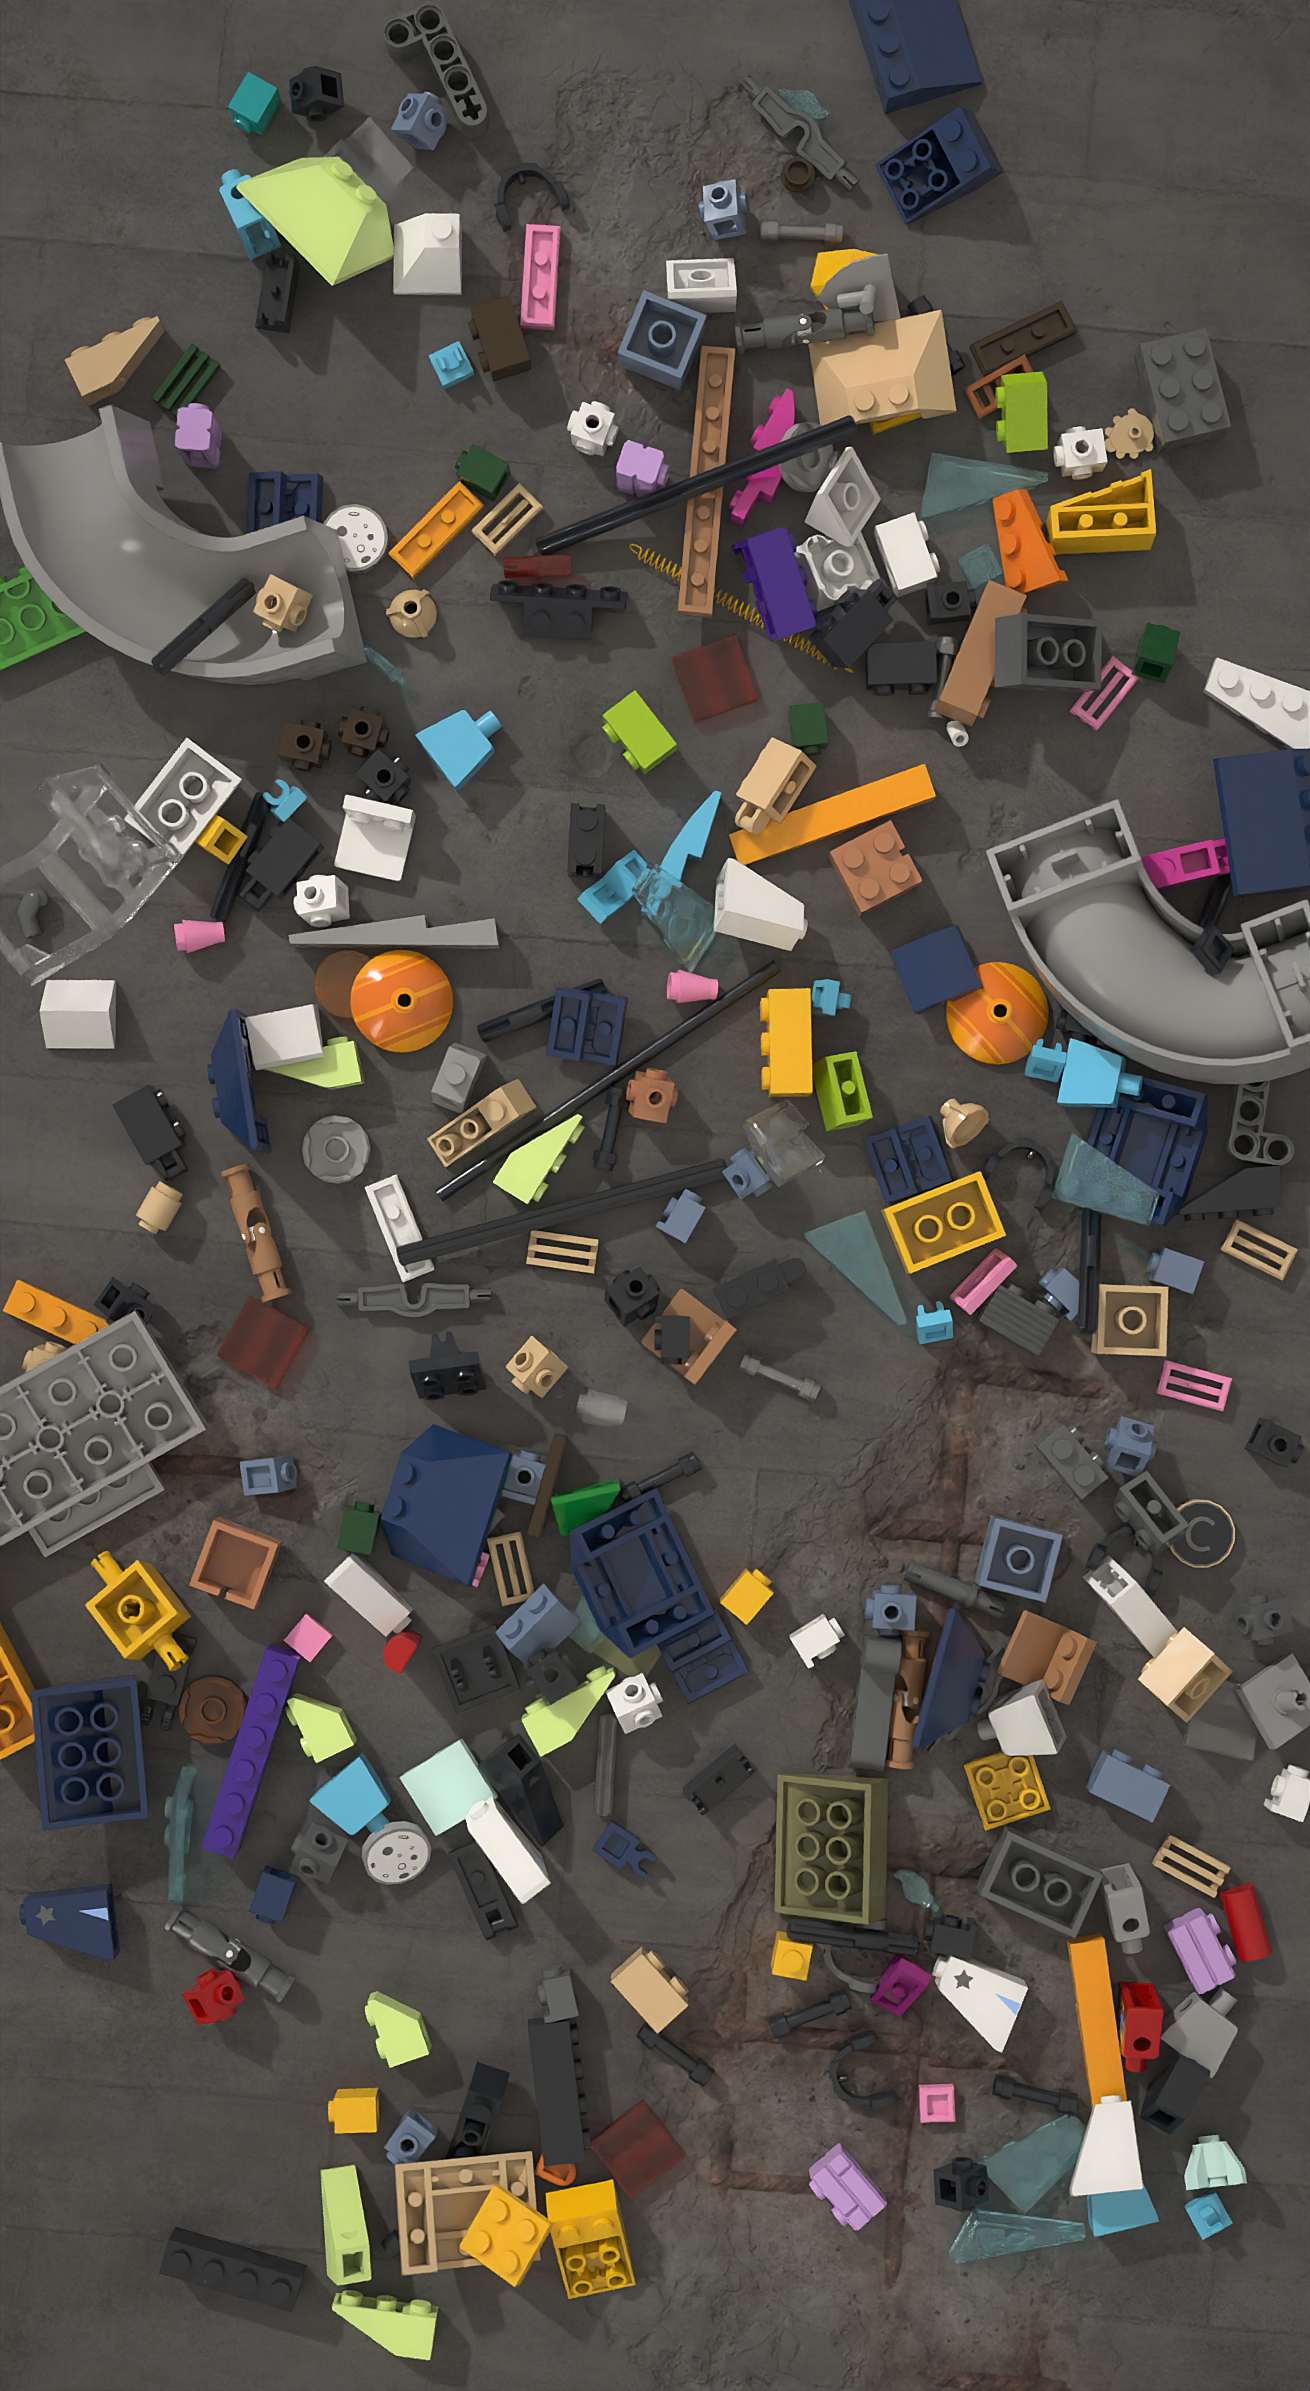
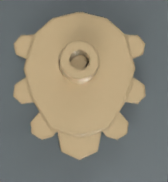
M1133 408L1129 409L1128 415L1122 418L1120 416L1114 417V428L1108 427L1105 429V434L1109 436L1104 441L1105 449L1109 452L1116 451V457L1119 459L1124 458L1125 453H1129L1130 457L1135 459L1138 457L1139 452H1142L1144 449L1148 452L1153 449V425L1146 416L1137 413Z

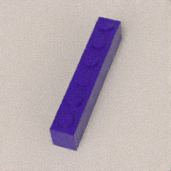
M270 1644L265 1649L201 1847L203 1849L231 1858H235L241 1849L285 1713L287 1699L290 1697L303 1657L298 1652Z

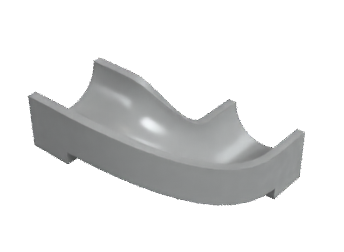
M113 405L99 409L102 424L81 436L61 442L33 446H16L0 443L1 502L12 540L26 568L40 588L62 612L85 631L108 646L136 660L153 665L151 660L158 652L240 579L246 578L254 584L256 594L170 671L218 683L259 685L274 684L297 678L307 681L367 662L336 529L301 516L233 538L213 537L202 534L177 517L163 502L158 491L165 489L150 422ZM270 574L313 595L307 607V616L304 622L298 626L296 633L285 628L282 629L281 633H278L262 624L264 618L253 612L256 606L257 595L265 587Z
M1118 799L986 850L1007 910L1031 964L1061 1006L1085 1029L1106 1045L1156 1071L1187 1080L1211 1084L1263 1082L1310 1068V905L1307 899L1241 924L1242 932L1222 934L1235 950L1222 972L1212 976L1191 953L1204 929L1179 914L1160 895L1150 881Z

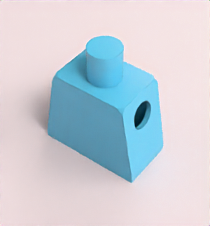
M232 169L222 175L221 181L223 186L219 188V191L249 258L253 260L281 247L274 226L236 189L238 183L250 179L251 176H242L239 170Z
M461 710L416 734V738L456 792H458L495 753L493 746L487 738L499 730L502 725L491 711H488L474 722L465 710Z
M1070 1038L1057 1103L1064 1107L1115 1108L1118 1106L1120 1093L1140 1095L1143 1076L1125 1073L1126 1059L1124 1057Z
M363 1752L314 1793L309 1800L316 1808L351 1836L355 1835L364 1826L371 1833L375 1830L378 1833L384 1829L383 1825L390 1823L381 1811L389 1805L391 1797Z
M1143 2181V2189L1087 2195L1088 2221L1095 2237L1159 2222Z

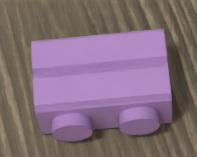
M191 403L188 404V408L181 407L178 409L176 425L179 429L176 430L175 447L188 467L216 469L219 467V447H221L222 430L209 407L203 404Z
M630 440L624 443L616 466L618 491L630 495L637 493V497H642L665 488L669 479V465L664 463L663 451L651 447L643 449L642 444Z
M1196 1908L1163 1926L1198 1994H1203L1236 1976L1231 1966L1237 1964L1227 1944L1221 1947L1216 1937L1217 1934L1221 1933V1930L1212 1913L1206 1916L1201 1908Z
M841 2143L834 2146L809 2169L810 2178L812 2179L809 2183L811 2189L821 2200L825 2197L829 2199L835 2206L831 2210L844 2227L849 2223L855 2231H858L887 2204L883 2192Z

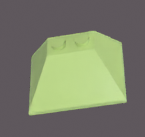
M340 157L300 158L242 181L236 187L332 286L382 264L394 256V245L386 204L376 195V192L371 187L367 186L353 172L351 166L342 161Z

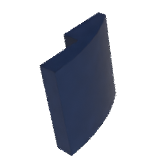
M281 471L250 473L247 534L301 516L321 523L323 477L318 473L286 475Z
M958 925L926 935L890 951L909 1001L916 1014L920 1015L948 1000L954 1002L983 988Z
M556 988L546 1055L574 1061L584 1059L614 1066L617 1065L629 997L580 989Z
M932 1115L863 1139L885 1203L954 1180Z
M717 1609L713 1610L715 1614L657 1644L688 1704L749 1673Z

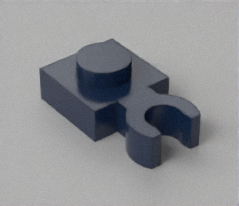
M614 1820L610 1821L593 1847L595 1853L619 1869H622L625 1863L629 1862L632 1864L634 1873L642 1878L646 1877L647 1871L639 1866V1861L642 1858H648L655 1863L657 1860V1856L653 1851L636 1848L640 1838Z

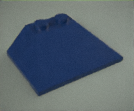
M233 1009L229 1011L212 1051V1064H207L209 1082L211 1085H216L217 1098H212L215 1118H221V1123L248 1147L259 1152L270 1153L272 1150L267 1119L257 1115L248 1053L252 1051L245 1017L249 1016L238 1009Z
M1143 1077L1139 1096L1120 1093L1117 1107H1099L1069 1198L1166 1226L1186 1201L1207 1137L1208 1095Z
M435 1424L428 1428L401 1452L381 1515V1522L391 1554L465 1586L472 1587L513 1453Z
M657 1488L570 1531V1567L599 1630L628 1658L640 1654L715 1614Z
M951 1608L948 1610L911 1745L913 1747L926 1746L969 1722L970 1716L977 1717L982 1697L976 1696L980 1682L986 1684L991 1663L985 1662L987 1654L962 1611Z

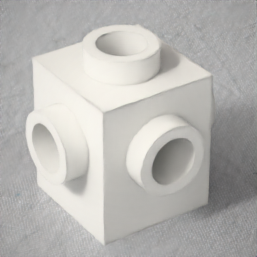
M582 402L579 412L573 410L567 430L571 431V443L577 450L589 455L598 454L604 456L607 446H613L619 427L615 425V413L610 412L611 409L608 406L599 402H592L591 405ZM587 422L597 425V427L589 428Z
M1082 426L1067 429L1065 434L1061 435L1057 446L1053 447L1055 466H1061L1062 477L1072 476V479L1080 480L1091 477L1093 475L1092 472L1103 471L1107 464V455L1102 428L1086 430Z
M314 875L309 880L297 882V895L294 897L296 913L314 927H327L331 925V922L350 919L348 887L335 875Z
M643 1673L635 1677H628L621 1681L620 1684L605 1691L625 1734L637 1728L647 1727L656 1719L662 1717L657 1704L663 1702V1699L655 1682L648 1685Z

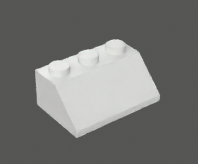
M186 738L124 820L180 862L241 783L242 779L190 739Z

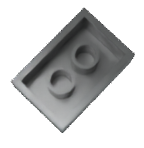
M1207 328L1140 343L1134 354V360L1149 420L1153 425L1154 440L1158 454L1224 438L1231 428V423Z
M1024 613L995 618V688L1064 693L1101 690L1102 620Z
M1003 1825L976 1888L981 1896L1070 1937L1076 1938L1104 1874L1097 1866L1010 1826Z

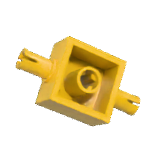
M109 1551L99 1554L100 1561L94 1558L91 1565L96 1569L107 1586L85 1604L87 1609L125 1659L140 1661L155 1648L170 1671L180 1668L182 1665L179 1662L182 1661L185 1664L189 1657L182 1651L171 1635L191 1617L190 1613L152 1563L137 1560L123 1572Z

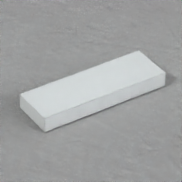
M398 1175L365 1187L402 1282L435 1270L431 1259L405 1266L399 1263L396 1248L423 1240Z

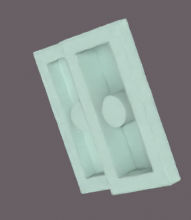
M463 1739L442 1749L430 1759L399 1777L435 1836L464 1820L470 1808L478 1801H486L491 1796L495 1799L498 1798L492 1785L477 1765L479 1764Z

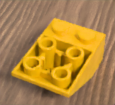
M611 2179L546 2193L547 2216L554 2223L550 2233L568 2299L636 2285L614 2180Z

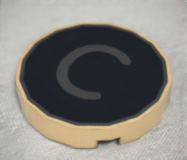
M1192 1499L1176 1508L1190 1525L1182 1539L1170 1546L1171 1552L1179 1561L1194 1568H1208L1219 1564L1230 1554L1235 1542V1527L1231 1516L1222 1506L1206 1499Z

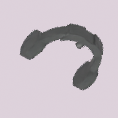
M883 1918L869 1925L851 1922H841L838 1925L885 1930L887 1919ZM826 1945V1949L823 1952L826 1967L830 1968L834 1975L849 1983V1988L853 1990L876 1993L877 1981L850 1975L841 1970L836 1964L832 1951L841 1952L842 1947Z

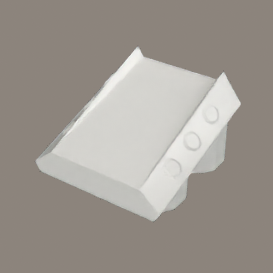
M861 532L852 546H844L827 535H815L809 537L802 545L796 547L797 551L794 553L797 565L802 566L806 574L807 585L804 587L808 600H813L817 612L838 604L839 597L847 590L867 589L874 581L880 578Z

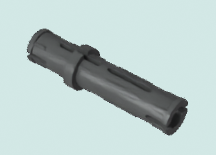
M911 1559L909 1562V1568L906 1569L903 1580L910 1581L962 1603L963 1608L967 1610L974 1608L995 1617L997 1620L1002 1616L1001 1611H1004L1007 1599L979 1589V1585L976 1583L969 1585L917 1563L915 1560Z

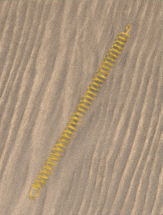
M636 544L629 545L630 549L636 554L638 553L631 548V545H634L641 549L638 556L639 560H641L643 557L644 563H647L650 560L649 565L653 566L655 564V569H658L661 566V573L667 569L666 575L668 576L672 573V579L676 578L678 575L677 581L680 582L679 577L681 574V568L678 571V573L674 576L677 564H675L673 569L668 574V570L672 561H670L666 568L662 571L666 558H664L661 564L657 567V563L661 555H658L656 560L651 564L655 551L645 562L649 548L640 558L642 548ZM720 589L717 595L713 598V600H715V598L717 597V604H719L723 600L722 607H725L728 604V610H731L734 606L733 613H736L740 609L739 617L745 613V620L748 619L751 615L750 623H752L757 618L756 626H758L762 622L761 619L760 622L757 624L758 619L760 617L759 612L756 615V617L752 620L755 608L746 617L750 605H748L741 614L744 602H742L739 608L735 611L739 598L736 599L734 604L730 607L733 595L724 605L726 596L728 594L727 592L718 602L722 589ZM798 633V635L792 642L791 640L793 635H790L791 638L789 641V645L793 644V642L796 640L795 648H797L802 643L800 648L801 651H803L808 645L806 649V654H809L813 649L811 655L812 657H814L817 653V660H820L823 657V655H821V657L819 658L821 653L819 650H817V652L814 654L816 648L815 645H813L812 648L808 651L811 640H809L802 649L806 636H804L797 645L800 633ZM788 636L787 638L784 637V642L787 641L790 636ZM825 657L823 658V664L827 662ZM844 668L847 671L853 673V670H851L850 668Z

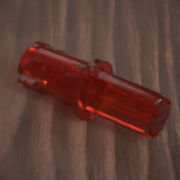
M535 552L534 556L504 557V566H518L517 569H504L505 579L535 577L536 580H540L541 576H562L572 573V559L568 554L539 556V553Z

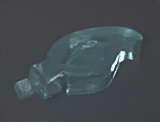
M780 88L778 94L785 97L784 100L792 108L807 112L817 122L824 121L829 116L830 110L821 108L816 96L812 92L806 90H798L796 92L792 89L787 91Z
M366 643L364 645L366 658L385 673L394 683L398 681L402 686L405 685L407 680L402 677L403 672L394 667Z
M898 1869L894 1872V1877L902 1881L903 1892L909 1901L917 1904L921 1903L926 1909L930 1907L934 1912L939 1909L923 1877L908 1869Z

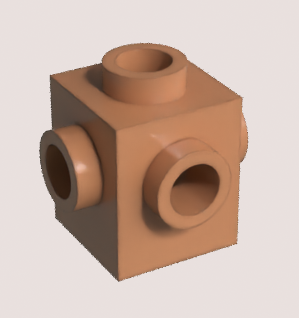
M647 1068L646 1073L636 1071L635 1079L629 1080L626 1091V1099L630 1100L628 1112L632 1117L661 1123L667 1122L669 1108L675 1107L678 1096V1089L674 1088L675 1083L669 1077H666L667 1072L654 1068Z

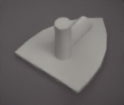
M888 253L859 259L841 268L826 282L817 297V300L829 309L843 308L844 311L860 309L863 314H870L873 311L874 322L901 318Z

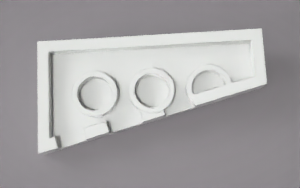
M1220 658L1214 660L1203 691L1205 694L1236 715L1243 716L1255 724L1257 729L1266 735H1271L1283 743L1287 749L1310 748V691Z

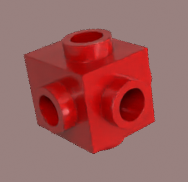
M215 1968L199 1975L196 1978L198 1983L182 1994L198 2025L214 2023L217 2020L218 2022L227 2020L236 2014L237 2010L235 2007L246 2000L241 1992L242 1986L239 1979L230 1970L216 1971Z

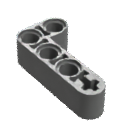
M428 3L388 21L384 27L383 35L390 57L396 61H406L425 52L462 133L469 138L483 136L489 128L487 106L442 9L435 4ZM430 21L439 24L432 30L423 28L424 24ZM399 35H404L408 37V39L401 44H396L392 42V40ZM446 51L453 54L448 60L437 58L441 52ZM456 82L467 84L466 88L461 91L451 89L452 85ZM468 105H471V110L478 119L473 120L468 116L466 108Z
M1271 1080L1259 1082L1256 1087H1252L1249 1084H1232L1223 1141V1150L1230 1159L1263 1166H1280L1292 1159L1294 1145L1288 1137L1263 1132ZM1243 1102L1250 1103L1254 1108V1116L1250 1121L1244 1120L1240 1115L1239 1109ZM1238 1136L1245 1137L1249 1143V1149L1244 1155L1239 1154L1234 1148V1142ZM1273 1141L1278 1142L1283 1149L1279 1160L1272 1159L1268 1153V1147Z
M863 1635L848 1768L877 1772L884 1771L895 1675L899 1672L901 1660V1642L898 1638Z

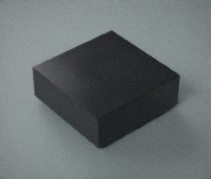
M1215 925L1205 927L1191 953L1213 976L1222 972L1235 948Z

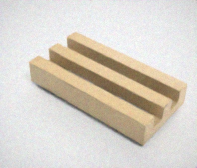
M519 483L471 532L497 557L544 508ZM521 495L524 499L486 536L483 532ZM531 505L532 508L494 544L493 541Z
M1234 1219L1231 1225L1232 1228L1227 1233L1226 1240L1219 1250L1279 1280H1283L1298 1249ZM1241 1230L1286 1252L1285 1259L1238 1236V1231ZM1233 1242L1281 1265L1280 1270L1231 1247Z
M534 1230L530 1233L526 1264L594 1274L599 1240ZM537 1238L590 1245L591 1250L590 1252L537 1245ZM535 1251L585 1258L589 1259V1263L586 1266L534 1257Z
M521 1531L488 1538V1546L502 1606L526 1601L535 1592ZM513 1540L516 1541L527 1589L525 1594H521L510 1541ZM496 1544H503L514 1592L512 1597H508Z
M1170 1833L1165 1837L1152 1862L1154 1866L1213 1898L1216 1897L1219 1885H1222L1225 1874H1228L1231 1868L1229 1865ZM1173 1844L1218 1868L1217 1873L1214 1874L1169 1850L1170 1845ZM1167 1856L1211 1880L1210 1886L1162 1861L1163 1858Z

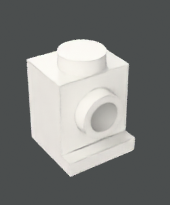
M824 1614L789 1635L808 1669L814 1666L813 1657L818 1656L819 1659L830 1655L837 1649L835 1644L840 1641L841 1637L845 1636L835 1618L828 1621Z
M1289 1764L1287 1769L1283 1768L1281 1776L1277 1775L1271 1787V1795H1274L1272 1800L1265 1799L1264 1806L1272 1812L1303 1822L1310 1804V1777H1307L1309 1771Z

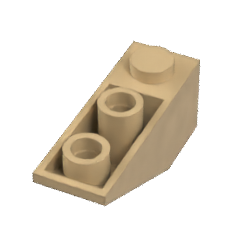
M158 316L152 319L150 317L139 319L133 324V328L122 333L112 332L106 335L101 343L92 347H80L71 353V357L65 359L73 379L88 406L118 393L165 332Z
M516 1079L496 1089L427 1138L443 1165L447 1167L537 1107L519 1079Z

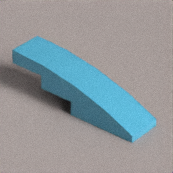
M715 790L691 816L670 846L654 876L642 907L641 915L655 919L664 887L678 891L687 859L701 862L722 792Z

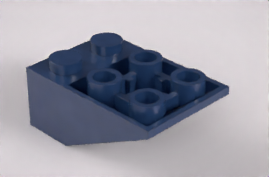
M960 106L875 164L906 225L976 191L1004 172L974 113Z

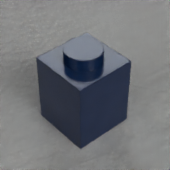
M266 1865L262 1871L249 1912L256 1914L255 1918L264 1923L275 1924L276 1921L282 1923L287 1914L299 1876Z

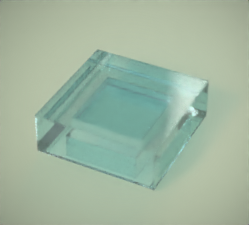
M988 543L957 559L958 566L971 589L974 590L987 584L989 580L992 581L1000 577L1004 573Z

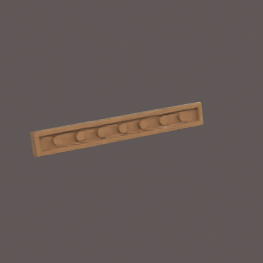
M701 345L690 477L725 464L735 358L734 348ZM723 487L687 501L677 615L712 617Z

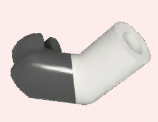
M948 717L946 729L953 744L958 747L964 746L968 742L969 737L963 723Z

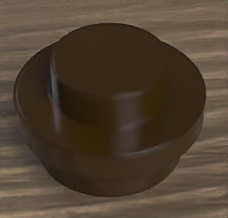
M800 157L792 158L783 165L781 181L789 191L795 193L804 192L814 182V168L806 159Z

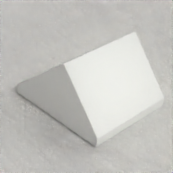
M734 258L666 261L667 300L700 313L736 312L737 288Z
M853 447L845 449L816 494L805 519V523L844 546H852L881 500Z
M47 980L40 1007L46 1048L116 1049V981Z
M317 1004L245 1017L256 1070L324 1057Z

